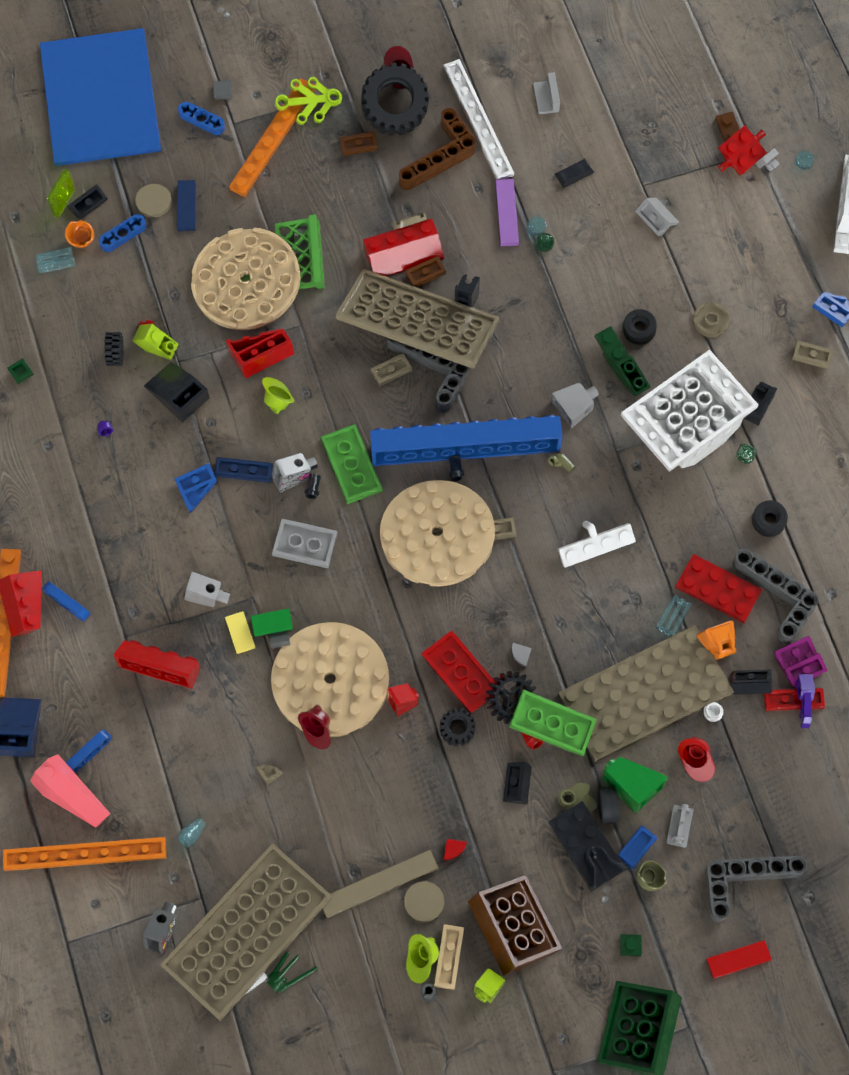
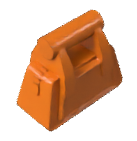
M733 621L708 628L696 635L704 647L714 655L716 660L736 653Z

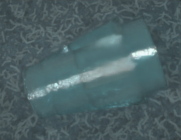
M197 818L179 831L177 836L179 842L187 848L191 845L194 846L206 827L205 822Z

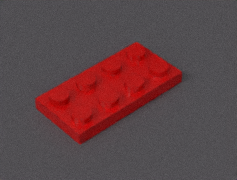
M695 554L692 555L675 587L742 623H745L762 592L761 588Z
M452 630L421 653L425 661L470 714L484 705L486 698H490V695L486 694V690H492L488 684H495L493 678Z

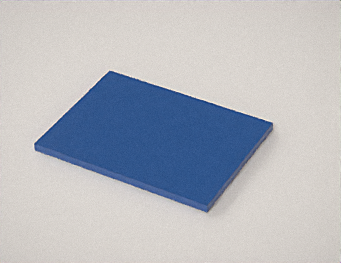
M144 28L40 43L55 166L161 151Z

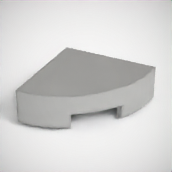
M513 643L512 654L520 666L526 668L532 648Z

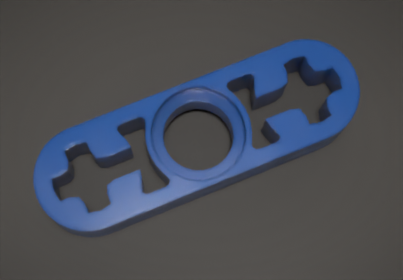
M183 102L178 106L181 119L214 135H220L225 131V123L221 117L190 102ZM204 115L207 118L205 121L200 122L197 120V117Z
M140 214L133 215L104 233L99 238L100 248L105 252H111L142 233L146 229L145 218ZM126 230L128 233L126 236L121 237L118 235V232Z
M47 581L41 588L46 595L81 621L85 622L91 615L86 608L51 582Z
M105 729L101 730L73 755L66 764L76 774L111 741L112 736Z

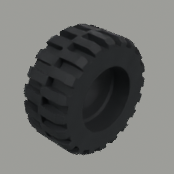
M391 63V66L384 64L381 66V69L373 70L372 75L366 78L365 85H363L361 107L362 111H364V117L367 121H370V125L373 128L377 127L381 133L385 131L389 132V135L394 136V133L403 135L405 131L411 132L415 126L421 124L422 119L426 116L429 105L427 83L423 81L421 74L416 73L414 68H406V64H401V66H396V63ZM400 85L406 88L412 97L410 108L401 114H391L384 111L378 102L379 93L384 87Z

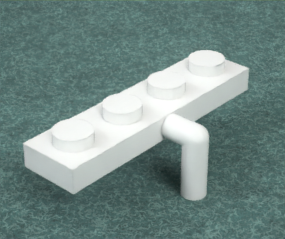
M584 521L582 525L588 530L590 537L560 547L558 552L562 565L566 568L636 541L631 524L629 523L597 534L594 524Z

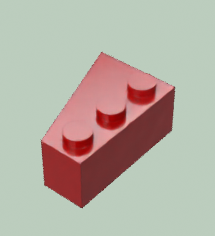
M283 328L263 332L259 336L250 338L249 336H244L240 340H225L229 354L245 379L295 354L292 341Z

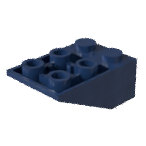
M2 697L0 703V756L35 757L41 699Z

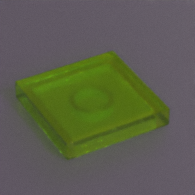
M63 169L47 196L52 215L57 218L60 217L75 191L70 171L67 169Z

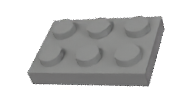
M282 519L272 556L329 568L338 531Z

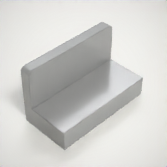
M555 72L548 73L547 81L533 83L538 114L556 113L560 110V98Z
M646 198L635 211L658 237L662 236L670 226L679 223L657 198Z

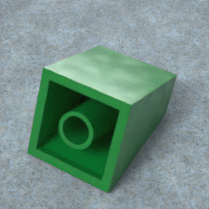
M620 756L616 760L611 759L604 766L602 778L608 786H615L617 796L635 814L664 788L668 779L662 773Z

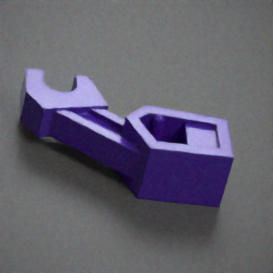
M799 674L796 680L798 699L802 700L799 718H802L800 725L801 728H809L812 720L811 700L814 699L815 694L813 675Z

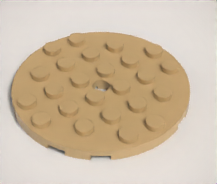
M238 228L228 231L227 234L219 238H214L200 252L192 269L191 289L200 310L214 323L235 330L259 328L278 319L291 306L300 286V267L290 245L277 234L261 228ZM243 276H250V280L246 282L241 281Z
M432 480L421 482L405 489L390 502L381 520L380 540L387 561L393 569L404 575L406 579L415 583L430 584V586H448L471 577L483 563H486L492 552L495 540V526L489 507L473 490L451 481ZM437 528L441 529L443 533L440 536H434L432 531Z
M326 622L306 627L289 638L290 645L282 646L278 652L271 674L274 699L279 710L289 722L302 730L298 715L301 712H307L315 705H320L321 709L330 717L328 728L330 737L348 735L350 732L361 729L373 720V717L385 702L389 687V672L383 652L369 635L351 625ZM330 674L336 678L332 684H328L324 680Z

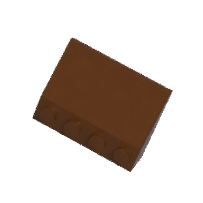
M526 875L478 892L467 901L503 976L520 970L562 949Z

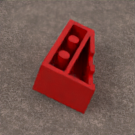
M42 570L10 574L0 579V594L11 637L27 635L40 629Z

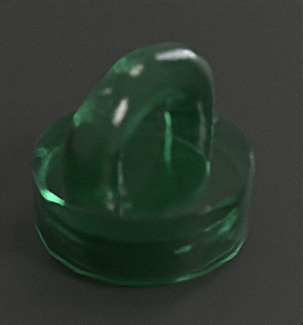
M548 233L540 234L536 240L537 248L542 252L552 250L554 247V237Z
M740 444L736 457L740 462L750 464L754 460L757 450L748 444Z

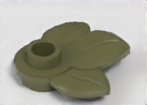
M576 783L571 789H563L558 795V802L565 810L570 809L581 801L584 802L589 812L597 808L594 799L587 795L590 790L589 784ZM568 795L572 798V800L570 802H566L564 800V797Z

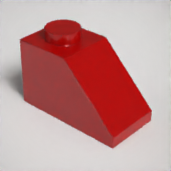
M408 683L387 689L388 702L397 717L418 705L417 698H419V695L414 687L410 688Z

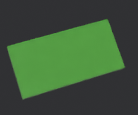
M355 424L320 437L347 504L383 491Z
M523 689L509 727L583 757L597 719Z

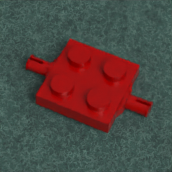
M744 125L718 147L725 160L718 166V169L723 172L730 166L739 176L742 175L767 154L759 142L766 136V133L760 130L756 135H753Z

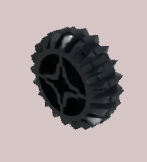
M507 671V674L500 673V678H493L495 684H488L492 690H486V694H489L490 698H486L485 701L491 702L487 709H494L491 715L496 716L498 714L497 721L503 720L504 724H509L513 714L507 712L514 705L517 706L522 689L531 693L536 690V686L530 687L532 680L526 681L527 676L525 674L520 676V672L513 674L512 671ZM512 681L516 683L510 690L501 688L507 682ZM509 694H514L515 701H510ZM498 695H500L503 699V703L501 706L498 701Z

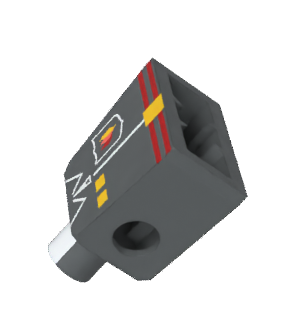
M165 902L162 910L155 908L143 933L145 949L161 955L165 954L176 925L174 915L176 906L174 904Z

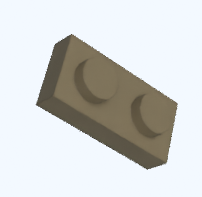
M797 340L792 360L829 369L834 350Z
M404 353L370 369L379 387L412 371V367Z

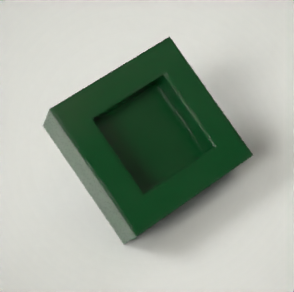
M23 358L7 367L17 384L34 375Z
M621 934L620 956L641 957L642 935Z

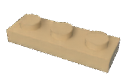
M444 924L434 987L455 990L464 927Z

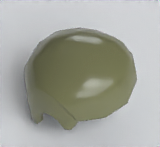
M654 860L644 861L636 870V880L641 888L647 891H657L667 884V872Z

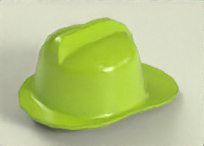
M271 377L263 378L262 384L265 388L264 402L275 414L285 410L290 403H294V398L282 382Z
M415 934L409 940L406 970L410 979L415 983L421 984L428 979L431 965L438 959L439 951L434 938H425L421 934Z

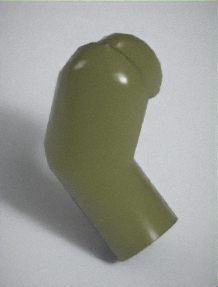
M552 454L548 457L547 461L551 466L564 467L568 473L576 468L564 454Z

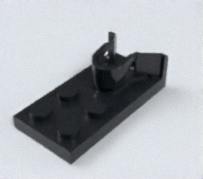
M583 801L548 822L591 892L628 869L627 865L621 863Z

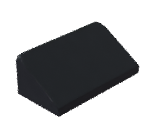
M96 184L68 204L67 207L80 220L108 198L98 184Z
M772 670L732 671L731 687L734 690L733 694L772 693Z
M526 762L507 763L503 802L528 803L531 765Z

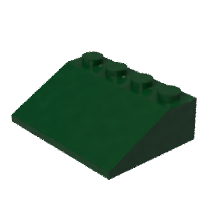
M616 981L597 1062L640 1075H664L682 997L672 990Z

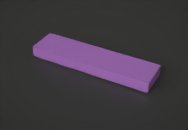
M514 179L496 180L500 245L518 246L519 237Z

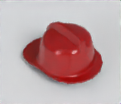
M696 736L681 741L678 746V754L688 775L696 781L706 782L713 777L715 765L710 754L709 745L706 741Z

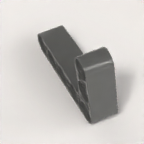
M387 338V347L391 351L398 354L404 353L405 357L446 375L436 394V407L442 412L449 411L469 377L470 367L434 354L429 357L424 356L428 352L417 348L409 349L407 348L409 345ZM441 361H447V362H449V363H447V364H441L440 362H441ZM462 368V369H464L465 371H464V372H459V371H457V369ZM454 383L457 386L450 387L449 384ZM445 398V399H447V400H449V401H448V402H441L440 400Z
M747 549L738 550L733 560L734 568L793 606V609L777 633L780 642L784 644L791 643L816 608L818 596ZM743 557L747 562L742 563L738 558ZM755 568L762 569L763 573H757ZM775 578V579H777L780 583H779V584H774V583L771 581V579ZM792 589L796 594L792 595L787 590ZM804 600H810L813 605H806ZM793 615H800L802 620H796ZM783 630H789L792 635H785Z
M801 856L714 860L710 862L705 870L710 918L714 922L720 923L726 920L730 913L727 882L798 878L807 868L806 860ZM792 863H798L801 871H795L792 868ZM778 864L781 872L773 871L771 865ZM731 866L739 867L741 873L734 874L731 871ZM751 866H759L761 872L754 873L751 869ZM711 867H717L720 870V875H713L710 870ZM714 887H719L722 890L721 896L713 893ZM715 908H722L725 915L718 916L715 913Z

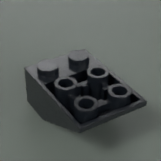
M172 362L144 385L182 423L209 399L207 388L194 376Z

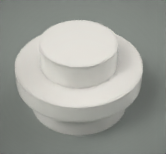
M713 702L705 706L703 714L708 721L717 722L723 716V708L720 704Z

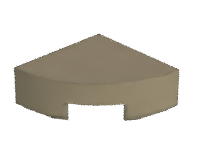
M271 765L256 767L257 772L266 785L283 775V772L278 767Z

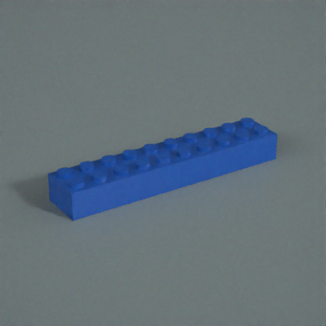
M546 415L540 418L529 416L525 419L508 418L501 421L491 419L487 422L470 421L469 423L462 424L460 422H453L449 425L439 423L432 424L431 426L414 425L410 428L401 426L394 427L393 429L376 428L370 431L373 466L448 461L449 457L454 455L460 456L461 459L560 452L562 443L560 416Z

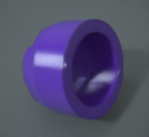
M102 420L98 423L97 430L100 436H108L112 434L113 427L109 421L106 420L104 422Z

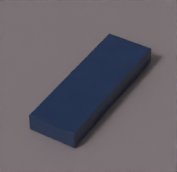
M196 180L178 181L177 231H196Z
M217 457L214 475L221 478L271 483L273 463Z

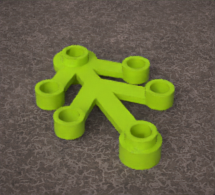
M310 77L307 81V86L310 89L316 88L323 94L316 95L302 85L300 80L293 79L290 83L291 90L299 91L306 97L289 99L286 95H279L275 99L274 105L278 110L283 111L288 106L308 104L296 118V122L299 125H304L318 103L325 102L321 110L317 111L313 116L316 123H321L330 107L338 106L341 103L342 94L337 89H327L318 82L317 78ZM310 81H314L316 85H311ZM293 83H297L298 87H294ZM330 96H334L336 100H331ZM278 102H283L284 106H280ZM316 115H321L322 119H317ZM299 117H303L305 121H300Z

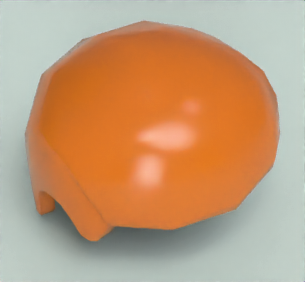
M83 220L70 222L65 228V238L72 246L84 248L93 242L94 229L91 224Z

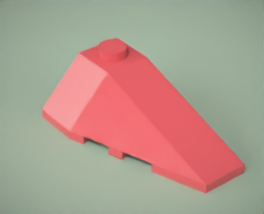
M58 754L48 758L34 772L30 782L44 797L95 828L110 815V812Z

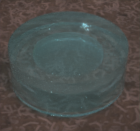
M809 151L799 152L795 161L796 165L804 170L811 168L814 163L813 154Z
M533 217L529 220L528 231L532 235L539 236L545 232L546 222L543 218Z

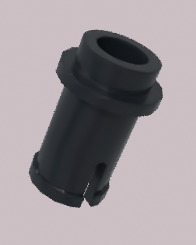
M454 455L449 457L451 470L449 476L453 481L462 480L464 471H462L460 456Z
M309 474L308 485L304 491L307 498L316 499L319 496L320 475L313 474L312 477V474Z

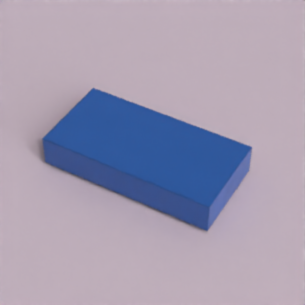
M641 825L617 856L633 870L658 837Z

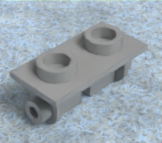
M689 805L673 806L666 844L686 848L694 810L688 808Z

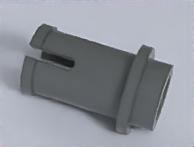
M432 984L424 985L421 989L422 999L427 1002L435 1000L437 996L435 987ZM427 990H431L432 994L428 995L425 994V992Z

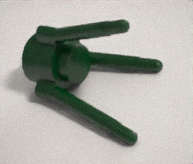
M287 951L273 972L268 976L269 979L266 983L276 993L280 990L285 992L290 986L317 971L318 967H313L285 984L287 979L284 977V974L300 957L296 955L281 972H278L289 956Z

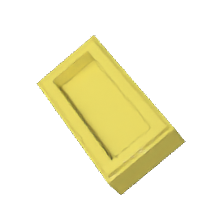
M244 612L225 617L236 653L239 654L255 649Z

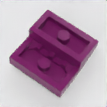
M810 636L801 638L773 651L780 668L792 687L796 686L799 674L813 675L814 678L828 671L820 653L816 652Z

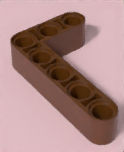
M445 108L441 112V127L452 142L403 167L399 171V186L402 189L410 190L475 154L476 139L454 109Z

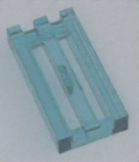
M71 247L36 255L39 273L76 266Z
M674 595L656 629L671 637L674 636L692 603H687L684 599ZM677 602L678 605L665 628L662 627L673 605ZM684 606L685 609L671 632L669 628L680 608Z

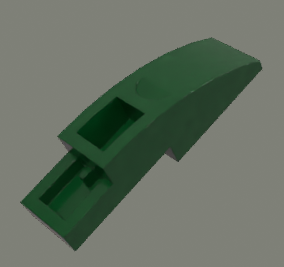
M612 326L595 334L594 337L603 350L602 355L634 397L651 388L632 356H629Z

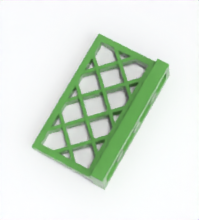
M316 214L309 215L307 219L275 223V233L292 246L293 252L296 249L302 253L297 259L298 263L305 256L310 259V263L305 268L300 264L299 267L303 270L300 273V280L307 273L311 276V282L303 283L300 281L299 289L325 288L320 222ZM307 224V230L303 235L297 231L300 225ZM280 228H289L291 230L286 237L280 234ZM294 232L300 236L295 244L288 240ZM303 240L309 243V246L304 251L298 248Z

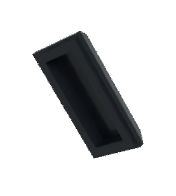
M583 159L554 175L562 187L565 188L593 174L594 171L587 160Z

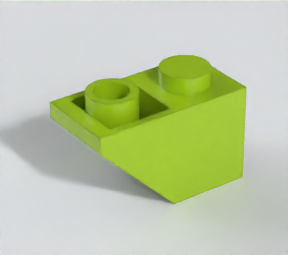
M153 324L139 325L132 340L143 350L169 360L172 359L179 345Z
M488 968L474 986L475 997L483 1003L488 1001L491 1004L505 984V979Z

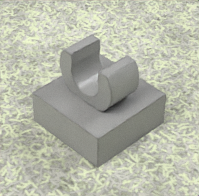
M773 148L755 164L759 169L765 165L769 171H772L779 165V162L774 158L779 153Z

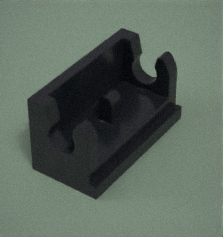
M467 274L462 276L459 284L455 286L454 301L473 308L479 296L480 277L475 276L472 282L467 284L465 282Z
M760 382L751 395L758 403V408L743 419L759 426L776 394L777 388Z

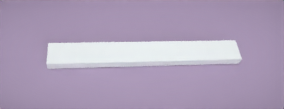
M460 59L444 64L443 69L496 180L514 176V171Z

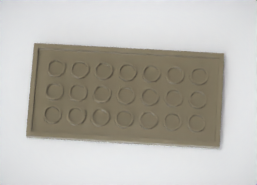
M366 269L362 270L336 313L337 320L475 369L500 319L498 316Z
M696 625L558 692V696L564 706L597 719L587 746L595 763L704 709L710 703L718 702L734 693L713 654L697 638L696 635L700 632Z
M272 843L160 966L221 1021L333 897Z

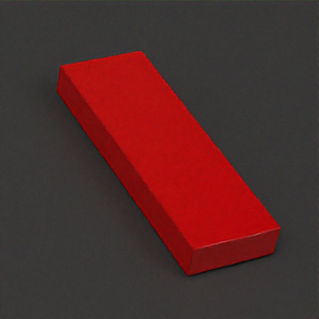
M815 688L814 699L811 700V709H824L823 688ZM797 689L772 690V693H764L765 711L801 709L802 700L798 699Z
M765 940L706 959L713 979L772 960Z

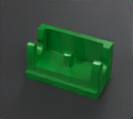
M289 608L251 615L254 637L293 630Z

